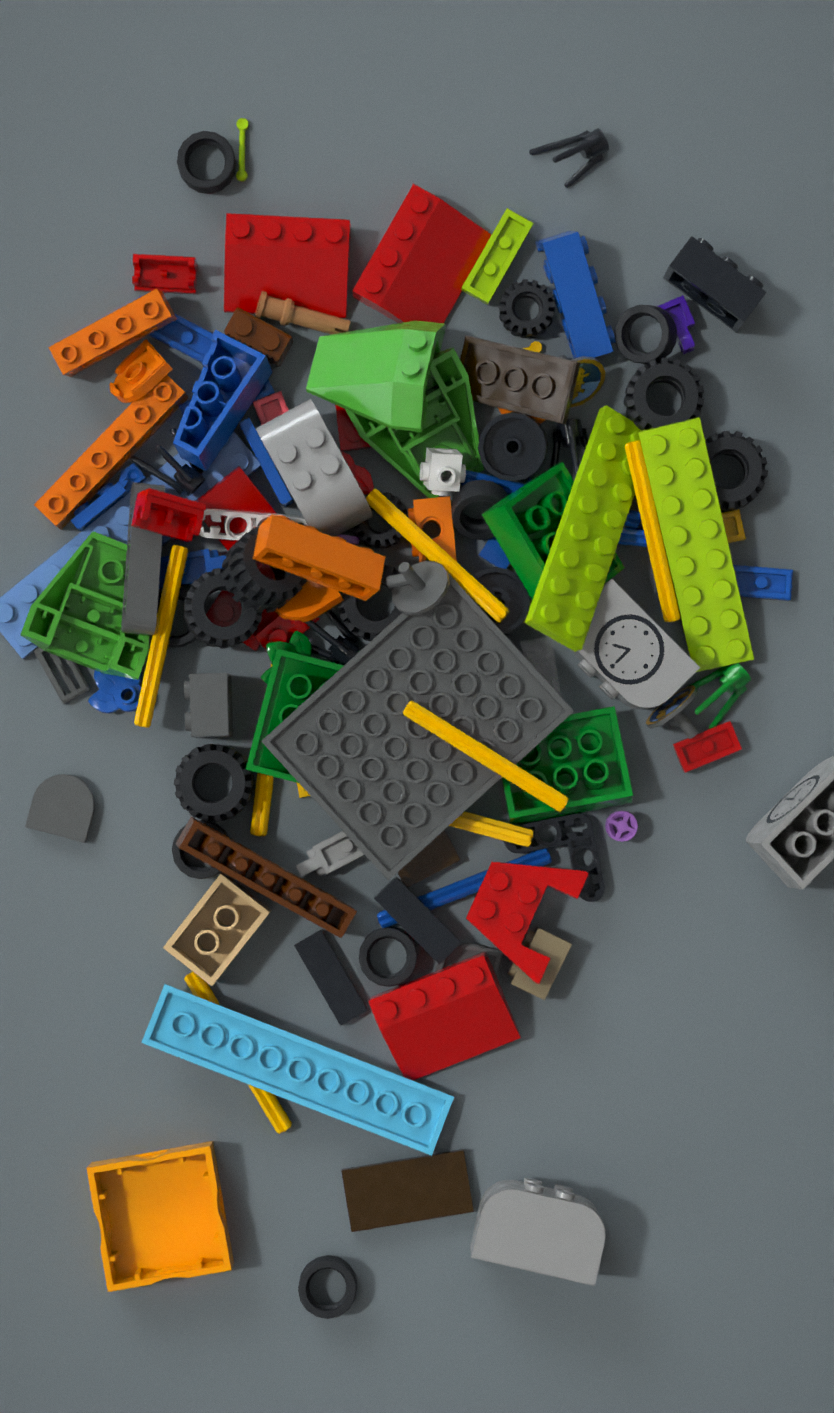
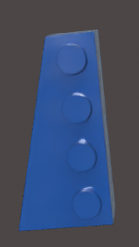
M567 231L536 241L535 244L538 252L544 251L547 260H544L543 268L550 284L554 283L555 286L553 299L560 314L563 313L564 319L561 322L573 359L582 356L595 358L613 352L611 344L616 343L611 325L606 326L603 314L607 313V309L602 295L597 297L594 284H598V278L593 265L588 267L585 255L589 254V248L585 236H579L578 231Z
M217 330L213 332L212 344L202 362L203 369L199 380L195 381L192 389L193 396L189 406L184 411L173 441L182 459L206 472L273 372L266 355Z

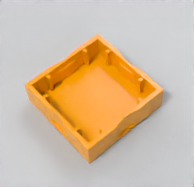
M213 1141L91 1162L87 1167L93 1209L100 1226V1249L108 1292L151 1285L167 1278H190L232 1270L234 1259Z

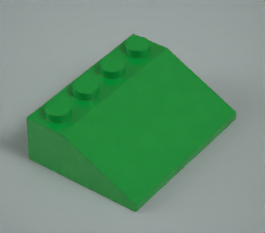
M563 462L503 498L482 514L532 600L574 483ZM616 552L605 583L625 568Z
M277 648L246 770L299 783L261 741L337 673L343 665Z
M615 706L570 714L516 764L521 769L568 797V803L561 812L553 809L504 777H501L509 822L514 825L632 803L633 792Z

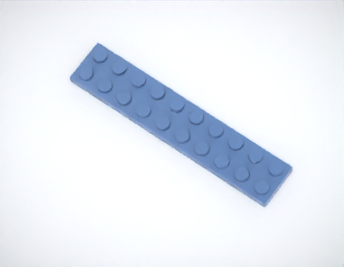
M233 431L207 472L204 471L201 474L206 479L205 482L192 495L188 496L185 492L180 495L173 487L154 475L149 476L142 483L164 485L165 493L196 501L238 466L249 477L261 468V465ZM179 453L173 457L181 466L187 464L191 467L188 461L180 457ZM168 462L158 469L171 479L177 481L173 477L177 471ZM131 492L0 597V632L22 659L28 657L34 652V649L38 648V646L20 635L31 605L92 531L127 544ZM162 535V547L173 538Z

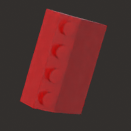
M413 183L352 290L353 298L397 323L415 320L445 323L462 293L461 288L492 234L442 199Z
M226 213L224 312L234 313L236 308L239 307L250 314H255L261 292L265 291L268 296L286 300L290 298L295 302L294 305L346 319L351 239L350 220Z
M486 951L374 995L368 1000L378 1027L403 1077L410 1080H416L521 1038Z

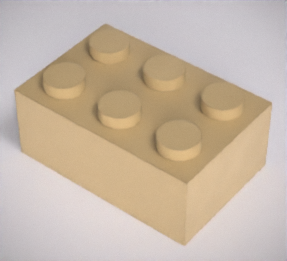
M221 873L163 949L209 985L213 986L272 910L225 873Z

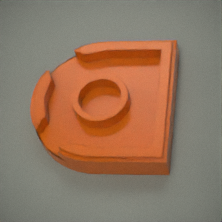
M146 339L118 365L115 370L117 374L114 383L110 382V392L122 403L136 401L152 390L173 368Z
M307 579L306 584L302 586V590L283 607L277 608L275 612L286 620L306 622L343 601V598L337 590Z

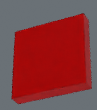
M239 466L196 500V502L206 504V509L277 514ZM211 515L205 516L203 521L209 528L210 526H220L219 533H225L224 521L226 516H220L221 522L212 521ZM235 517L229 524L230 531L235 534L244 532L247 526L246 520L241 517ZM219 539L227 550L238 541Z

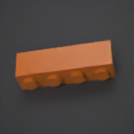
M271 514L259 526L253 555L254 560L364 601L380 590L385 556L375 553L370 548L358 547L348 543L341 537H332L319 532L315 527L303 526L290 521L286 516Z

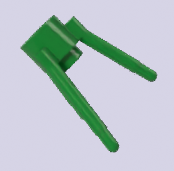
M739 663L732 664L729 667L722 666L717 671L689 685L699 688L721 676L718 680L721 687L695 709L696 715H699L726 691L729 694L734 692L710 724L709 729L721 722L739 696L747 690L745 685L751 681V677Z

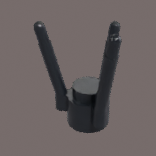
M597 128L592 132L587 130L579 135L531 149L529 153L530 155H535L577 143L578 146L553 157L554 163L579 152L585 159L590 157V160L565 182L564 186L569 188L595 164L604 160L602 154L609 151V144L603 132Z
M568 419L567 424L557 422V431L553 432L554 445L551 467L559 464L560 444L562 443L564 448H570L573 472L576 478L580 466L577 446H580L582 442L585 450L588 438L586 428H582L580 419Z
M172 427L170 432L175 438L177 430ZM157 445L156 450L177 471L173 476L177 481L136 456H131L132 462L173 487L180 495L183 492L188 496L192 495L206 480L201 475L204 472L203 469L190 462L191 467L187 464L181 466L161 445Z
M331 609L326 611L325 614L345 638L339 635L335 639L312 620L304 622L331 644L328 650L332 653L311 644V651L330 660L332 663L338 664L340 662L342 665H345L360 650V647L355 644L357 638L349 633Z

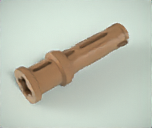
M265 291L261 292L255 317L259 319L266 317L280 321L282 326L292 323L330 335L348 332L350 320L348 319L345 320L294 305L295 302L290 298L282 300L268 296Z

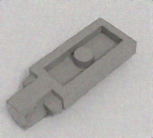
M341 831L308 850L306 853L310 859L296 865V868L301 877L316 870L318 876H321L363 856L364 853Z

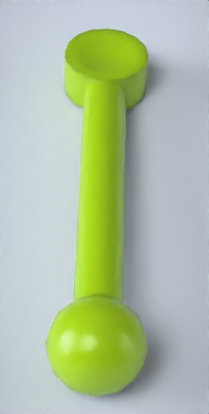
M240 118L236 123L239 130V170L236 173V178L238 181L243 182L248 177L245 171V135L249 124L247 119Z

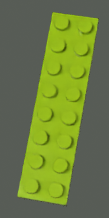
M607 405L599 409L525 620L527 625L574 652L583 648L635 495L625 444L640 440L638 432L642 430L633 421Z
M700 417L639 431V438L689 655L700 667L696 672L754 660Z

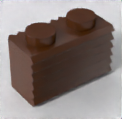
M239 307L236 308L224 330L225 335L266 355L270 364H275L276 367L281 366L293 344L292 336Z

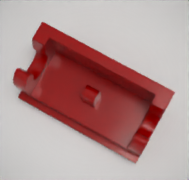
M133 254L134 276H132V283L135 291L151 292L159 289L163 293L196 294L198 264L195 257Z
M148 488L137 493L131 526L190 542L192 541L193 534L198 536L200 533L206 504Z

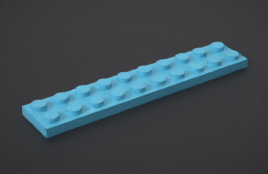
M164 984L141 1042L431 1156L454 1099L449 1094L167 984Z

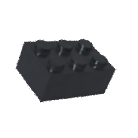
M691 236L669 265L663 278L737 333L767 292L762 289L763 284L751 275L746 277L737 270L739 268L738 265L730 258L725 256L721 258L715 254L713 246L702 238L697 240Z

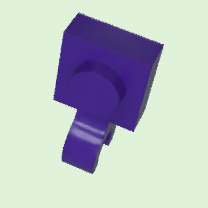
M682 295L659 305L658 307L667 311L674 319L677 328V342L682 354L694 351L695 343L688 328L695 326V321L684 296Z

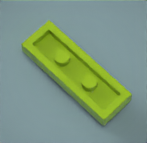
M507 208L461 290L488 305L532 228L533 223Z

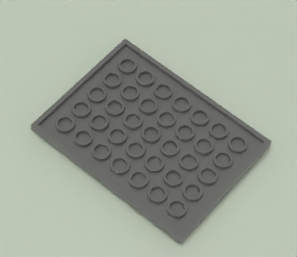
M450 574L448 590L439 604L419 615L401 613L261 741L388 881L502 777L404 716L403 711L410 701L416 702L515 765L574 712Z

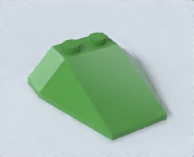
M415 320L320 336L306 391L390 429L422 432L428 408L425 394L434 352L440 353L446 324Z
M453 347L440 351V353H434L425 391L428 408L422 432L390 429L345 409L359 436L428 498H436L439 495L432 494V490H428L423 484L424 481H420L421 462H425L426 448L457 449L463 455L462 464H465L466 470L477 473L484 470L478 450L479 436L469 377Z
M92 531L31 605L20 635L44 651L104 674L138 680L149 651V635L122 633L121 630L127 544Z

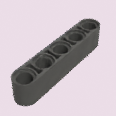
M136 482L132 484L122 607V633L154 635L162 535L131 525L137 493L148 488L165 492L164 485Z

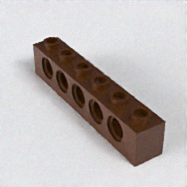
M190 817L175 843L185 852L341 939L357 912L347 903L193 817Z

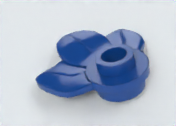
M94 670V679L99 690L88 700L92 707L108 714L119 709L125 712L137 710L141 692L142 671L139 679L136 680L104 674ZM132 691V698L124 700L125 693Z

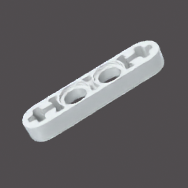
M208 508L204 511L203 520H205L206 515H211L212 521L221 522L220 516H226L224 521L225 533H219L220 526H210L209 530L205 531L202 525L199 535L205 538L239 540L246 532L255 527L259 528L274 513ZM275 514L286 516L290 521L308 526L302 516ZM235 517H241L247 523L246 529L240 534L233 533L229 528L231 520Z

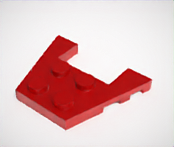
M491 862L466 920L504 953L534 983L539 985L551 958L523 946L522 942L547 887L578 900L589 873L579 870Z

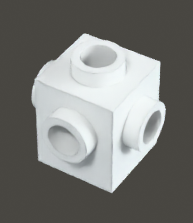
M426 448L425 462H421L420 481H424L423 484L428 490H432L434 495L449 496L450 491L459 492L460 483H464L466 477L465 464H462L463 455L457 449Z

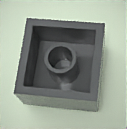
M228 673L189 674V681H184V698L190 701V712H185V730L191 731V737L195 738L233 737L231 675Z

